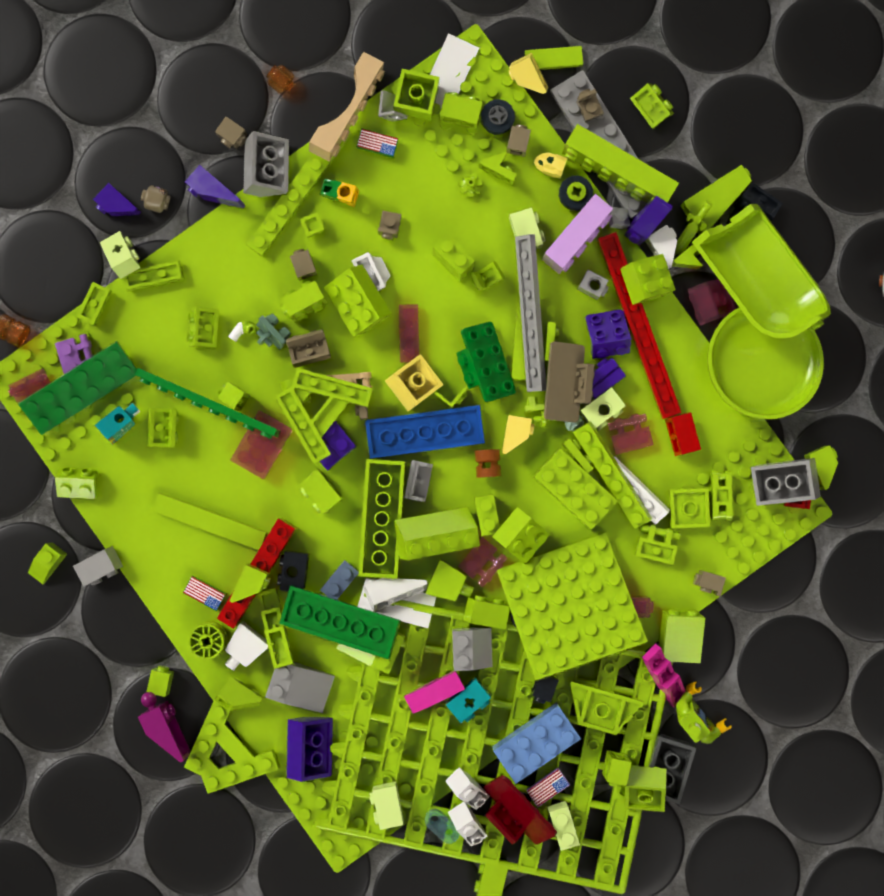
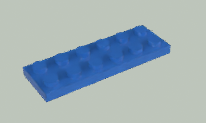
M480 405L365 420L370 459L485 443Z

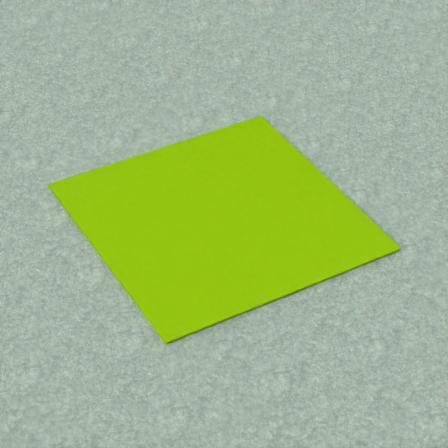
M474 24L457 36V38L479 47L476 57H473L467 64L471 68L465 81L460 85L461 90L459 94L464 98H478L479 101L483 102L482 109L488 102L494 99L507 101L515 112L513 126L524 125L527 129L531 130L525 157L507 153L501 165L502 167L509 166L515 170L514 173L517 176L513 185L479 168L481 159L507 151L511 129L500 135L489 133L481 123V114L477 129L440 121L441 107L437 103H435L431 121L411 116L403 120L390 121L378 116L380 91L367 100V105L363 111H359L356 124L354 126L351 125L349 128L352 135L263 257L246 244L283 194L259 197L243 193L244 189H242L235 195L246 205L244 208L221 204L139 263L140 268L179 260L184 280L128 292L126 291L124 277L122 279L117 278L105 287L112 292L96 325L76 317L81 307L79 305L0 362V401L55 477L59 469L63 467L98 470L96 478L98 495L96 499L70 498V500L105 549L111 546L114 547L123 565L119 569L214 701L230 676L240 679L245 687L249 690L254 689L260 694L259 697L262 700L257 707L231 711L227 721L254 756L274 749L280 768L267 773L266 776L336 873L342 871L380 842L314 827L316 820L326 819L330 816L333 796L323 791L322 785L325 781L337 780L342 758L332 753V776L304 782L287 778L288 719L333 718L332 744L345 742L350 720L340 715L338 709L341 705L354 704L358 682L348 677L346 672L349 667L362 666V662L336 649L337 642L286 626L293 661L335 675L323 713L265 698L275 670L269 648L247 667L240 663L234 671L225 665L231 656L225 650L210 660H202L195 657L189 649L188 639L193 629L205 622H216L223 626L228 635V643L230 642L237 627L233 629L218 620L217 617L233 593L245 565L252 562L258 550L151 510L157 494L161 493L267 532L266 537L277 519L282 518L297 527L282 554L284 555V552L287 550L310 553L305 590L323 596L326 595L320 589L344 560L359 571L366 459H370L365 420L451 409L432 393L410 411H407L385 380L421 354L444 384L436 391L451 403L463 387L467 386L456 354L466 348L461 330L486 322L493 323L507 366L512 375L517 305L520 303L515 236L509 221V215L525 209L532 208L533 213L537 212L539 218L537 226L539 231H543L545 237L542 248L536 249L540 304L553 305L555 307L556 327L559 328L558 339L554 341L583 345L585 347L584 364H594V371L599 368L596 364L604 358L592 359L591 339L586 324V316L622 310L597 239L616 232L628 264L645 259L647 256L638 244L632 243L624 236L627 229L610 228L608 222L603 229L601 227L598 228L600 232L591 243L587 241V247L579 258L576 256L573 258L575 261L566 273L562 271L558 274L542 261L545 252L581 211L569 210L560 202L559 188L565 179L571 176L586 178L593 188V196L596 194L606 203L607 201L577 162L572 163L567 160L560 179L545 175L536 168L534 161L542 153L558 154L564 157L565 155L562 152L565 144L524 87L517 85L516 81L511 79L508 71L510 68L477 24ZM442 48L416 65L411 71L430 75ZM400 77L383 90L396 95ZM361 128L398 138L394 158L358 149L356 146ZM309 142L289 156L288 186L312 155L309 152ZM547 158V161L550 164L554 161L553 159ZM539 160L538 163L543 165V161ZM466 173L470 177L473 173H476L478 175L477 180L481 179L483 185L480 186V194L474 192L472 198L468 197L467 192L462 194L460 192L462 187L458 185L460 179L464 180L463 175ZM324 179L336 180L357 186L359 195L355 207L321 196L320 192ZM382 211L402 215L397 238L393 237L392 240H388L378 234ZM318 212L325 231L307 238L300 219ZM445 234H448L475 261L474 269L461 282L433 256V246ZM304 249V251L308 250L310 252L317 275L299 281L290 256L294 255V251ZM369 252L372 256L382 257L391 275L386 282V287L381 289L379 293L392 314L368 332L353 337L324 287L347 269L354 267L351 260ZM496 261L505 278L488 289L479 290L472 282L471 273L479 271ZM587 270L609 280L606 284L609 288L605 296H600L598 300L577 290ZM309 280L311 282L316 281L327 301L325 308L317 313L315 311L309 313L308 318L300 322L298 320L293 321L291 317L287 318L280 307L283 304L281 301L284 298L283 295L290 290L297 291L303 283ZM592 281L590 282V288L598 290L599 284ZM673 292L663 297L642 302L681 410V413L671 417L692 413L701 450L678 456L674 455L665 419L661 418L629 327L628 330L631 337L630 353L605 357L607 360L613 358L626 375V377L612 386L626 406L622 408L624 411L615 419L611 416L606 420L608 422L606 426L600 430L596 428L613 457L615 456L668 508L669 490L709 488L710 527L671 528L673 531L680 533L679 540H671V545L678 546L674 565L635 556L639 537L647 538L648 533L641 531V526L634 529L618 502L591 530L533 478L560 448L573 459L562 445L567 439L575 440L581 447L579 451L582 455H587L574 433L566 429L564 421H546V427H541V422H534L533 418H529L532 419L531 423L534 424L533 435H529L527 440L507 454H502L508 415L525 418L524 412L528 397H537L538 405L545 404L546 391L527 392L526 380H515L512 378L516 393L490 402L484 401L479 386L468 389L464 393L466 398L460 405L456 403L453 407L461 408L480 405L484 444L372 458L374 460L406 462L404 496L412 460L433 464L426 501L421 502L403 497L402 519L468 507L478 527L479 547L408 561L399 559V579L426 580L428 588L437 564L442 559L467 576L464 583L474 587L471 598H475L476 595L487 597L488 601H493V598L504 600V604L508 605L497 569L521 562V560L492 537L494 534L481 536L474 499L475 497L494 494L500 527L518 507L550 534L534 553L533 557L603 533L607 534L648 641L646 644L631 648L639 651H646L659 641L662 611L678 609L681 612H687L688 610L700 612L720 597L713 594L714 590H712V593L700 590L701 586L693 584L695 574H699V570L726 577L721 593L722 596L831 517L832 511L822 497L811 500L810 509L786 507L784 503L756 505L751 467L760 464L793 461L794 459L765 419L750 417L736 411L717 393L710 379L707 364L710 343ZM192 308L219 309L216 348L189 347V342H187V332L190 330L188 314ZM273 313L279 320L274 328L277 331L283 327L287 328L291 333L289 338L307 334L314 330L324 331L331 358L297 368L322 375L371 372L370 386H372L373 392L368 405V419L360 420V416H356L355 404L348 403L336 419L337 423L357 447L328 471L320 462L313 464L275 398L277 394L283 392L280 383L294 378L297 368H294L292 365L289 348L286 343L280 351L274 344L268 347L266 343L262 345L257 343L260 337L256 332L260 329L256 324L262 315L266 317ZM250 321L255 324L256 331L253 334H241L237 342L228 337L239 322ZM87 334L88 341H91L92 344L91 351L93 355L118 341L136 368L152 373L229 408L231 407L218 399L220 395L218 391L223 384H227V382L232 383L250 395L241 411L238 412L281 430L278 438L272 436L269 439L260 435L261 430L255 428L254 431L244 428L243 422L237 420V423H233L225 419L227 415L220 413L217 416L208 412L209 407L203 405L202 408L192 405V400L188 398L181 400L174 397L175 392L170 390L167 393L156 389L157 384L151 382V385L140 382L141 377L138 376L133 377L43 435L38 432L18 403L64 374L55 343L75 338L76 343L80 344L79 336ZM79 351L81 360H85L84 351ZM362 379L357 380V384L362 385ZM310 393L312 402L303 405L311 420L329 397ZM133 403L140 410L132 418L135 425L112 445L96 428L95 424L118 406L125 410ZM580 404V410L588 404ZM600 405L598 411L601 415L605 416L608 413V408L605 405ZM149 408L176 409V413L179 414V422L176 425L178 442L175 444V447H147ZM121 418L118 423L123 422L124 418ZM500 449L498 464L501 465V476L476 478L478 463L475 461V451ZM491 462L485 463L486 468H491ZM592 464L591 466L594 469L588 474L613 496L594 464ZM317 469L322 472L343 498L325 514L322 511L318 513L312 506L313 500L310 497L306 498L300 491L302 487L299 483ZM725 470H731L732 520L725 521V519H719L718 521H712L711 471L724 472ZM719 480V486H725V481ZM719 505V511H725V505ZM670 512L656 524V527L670 528ZM650 521V522L646 523V525H650V524H654V523H653L652 521ZM655 535L654 540L664 542V537ZM279 557L268 576L271 580L266 590L277 588L283 612L288 591L280 590V585H277L278 574H282L283 567L280 566ZM290 566L288 573L290 576L295 577L298 574V570L296 567ZM357 575L337 600L358 606L365 579L377 577H361ZM192 576L227 593L218 611L183 593ZM256 594L239 624L244 621L266 639L261 607ZM459 594L456 601L436 597L434 607L465 613L468 597ZM510 611L507 622L512 623ZM432 614L426 645L445 648L451 618ZM401 621L398 632L404 634V640H407L410 624ZM470 624V625H469V628H486V627H488V626H482V625H476V624ZM508 630L502 661L520 665L523 645L519 633ZM208 637V638H206V639H207V643L209 644V643H210V640H209L210 638ZM400 647L390 673L387 674L380 671L381 675L399 678L405 648ZM424 652L418 683L427 684L439 677L443 656ZM622 655L619 669L635 659V657ZM600 659L580 666L578 677L596 681ZM500 668L494 699L512 703L518 672ZM479 669L459 672V677L464 686L474 677L478 679ZM378 682L372 708L373 713L391 716L397 686ZM533 698L532 707L546 710L551 706V703L548 701L544 704ZM466 701V705L468 703L472 705V702ZM432 706L414 714L411 711L410 721L429 724ZM492 706L486 737L498 740L505 738L510 710ZM451 712L448 729L466 732L468 722L464 720L460 723ZM530 715L529 721H530L531 719H533L534 717H536V716H535V715ZM370 720L364 751L383 754L389 724ZM408 728L401 759L415 762L421 761L427 732ZM446 736L439 767L452 770L459 768L464 740ZM483 746L478 771L498 758L493 752L492 746ZM362 758L355 789L372 792L373 786H376L381 762ZM399 767L396 782L399 798L412 801L419 770ZM437 776L431 805L452 791L446 783L449 777ZM353 797L347 827L366 831L372 805L371 800ZM401 807L404 824L387 828L385 835L390 836L407 824L410 808Z

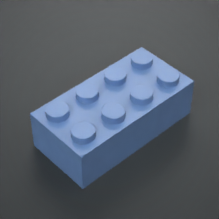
M556 702L493 745L492 748L510 777L517 784L581 738Z

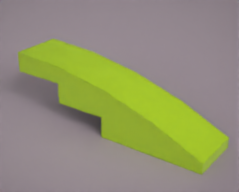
M277 588L257 593L265 628L264 633L274 669L294 664L286 626L279 624L282 607Z

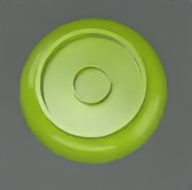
M737 308L729 313L714 331L708 347L707 364L714 388L730 407L750 417L777 419L797 412L811 400L822 379L824 357L819 338L812 328L792 338H774L761 333L750 323L742 310Z

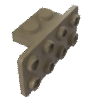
M556 341L550 343L544 418L547 420L576 423L579 420L580 404H591L593 379L595 376L594 364H584L585 347L583 345Z

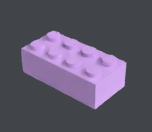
M595 194L545 252L542 261L558 274L562 271L566 273L575 261L573 258L575 256L579 258L587 247V241L591 243L600 232L598 228L601 227L603 229L612 218L610 213L613 208Z

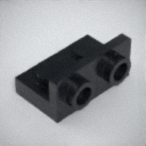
M751 182L734 207L742 211L749 204H758L768 219L772 221L783 203Z

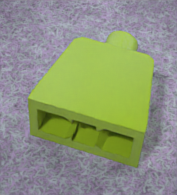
M440 559L425 594L456 601L459 594L471 597L474 587L464 583L467 577L464 573Z

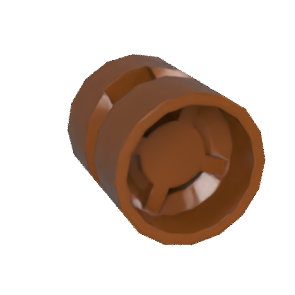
M500 449L475 451V461L478 463L476 478L501 476V465L498 464ZM491 462V468H486L485 463Z

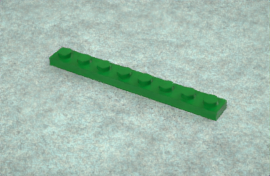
M140 368L136 370L135 375L141 377L140 382L151 385V382L157 384L156 389L165 393L168 390L175 392L174 397L181 400L188 398L192 400V405L202 408L203 405L209 407L208 412L217 416L220 413L227 415L225 419L233 423H237V420L243 422L244 428L254 431L255 428L261 430L260 435L269 439L272 436L278 438L281 430Z

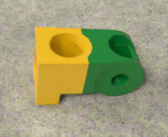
M324 179L320 195L355 207L359 189L355 185Z

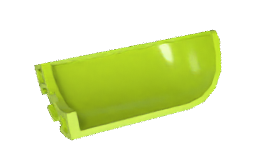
M749 204L738 214L730 218L731 223L723 227L720 224L714 228L706 229L692 241L747 319L761 333L774 338H792L810 328L814 331L824 324L823 320L831 314L830 305L824 293L758 204Z

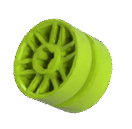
M205 622L197 626L190 633L188 639L190 651L195 657L202 660L215 658L225 650L228 643L226 630L216 622ZM208 637L210 638V639H209V640H210V643H209V644L207 643V639H206V638H208Z

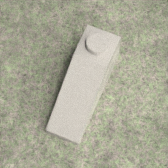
M374 578L365 584L364 593L372 610L376 611L426 591L428 583L426 580L380 578L377 580V578Z

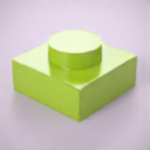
M318 212L300 219L307 238L325 231Z

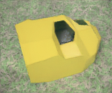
M542 153L536 157L534 164L543 174L560 179L567 158L558 154Z

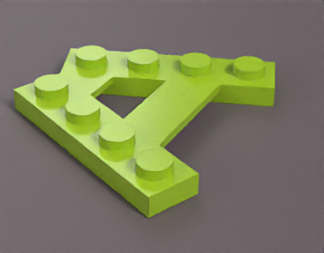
M297 368L292 387L277 394L275 398L313 464H316L331 455L322 439L323 435L348 403L368 408L373 388ZM310 393L329 397L311 420L302 403Z
M215 699L184 768L202 777L208 794L280 768L274 749L255 756L226 725L231 711L219 704ZM217 743L235 763L221 768L216 766L210 757Z

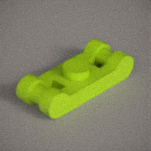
M725 470L724 472L711 471V520L725 519V521H731L733 516L731 470ZM719 480H724L725 486H719ZM719 505H725V511H719Z

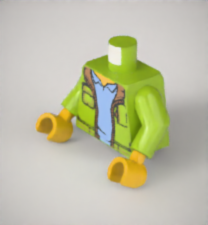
M693 682L686 686L687 692H684L676 704L678 722L695 743L701 741L702 743L710 744L721 733L731 729L732 726L726 727L724 721L727 719H723L714 727L713 723L693 700L692 695L702 691L701 687L695 688L697 682Z

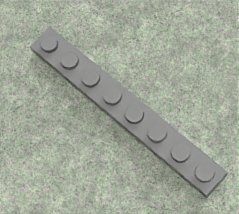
M535 234L515 237L526 386L527 392L546 391V373Z

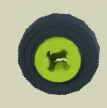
M582 176L568 177L559 188L560 202L569 210L578 211L583 209L593 197L591 183Z

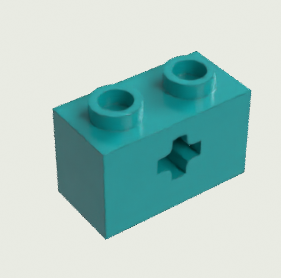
M474 677L465 685L463 691L453 695L446 701V706L460 723L464 720L468 722L475 716L474 712L477 709H484L490 703L491 695L479 680ZM466 698H474L473 705L469 703L466 705Z

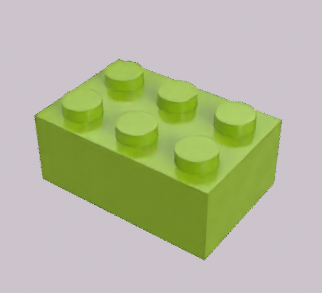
M363 264L350 267L324 287L353 337L368 332L392 314Z

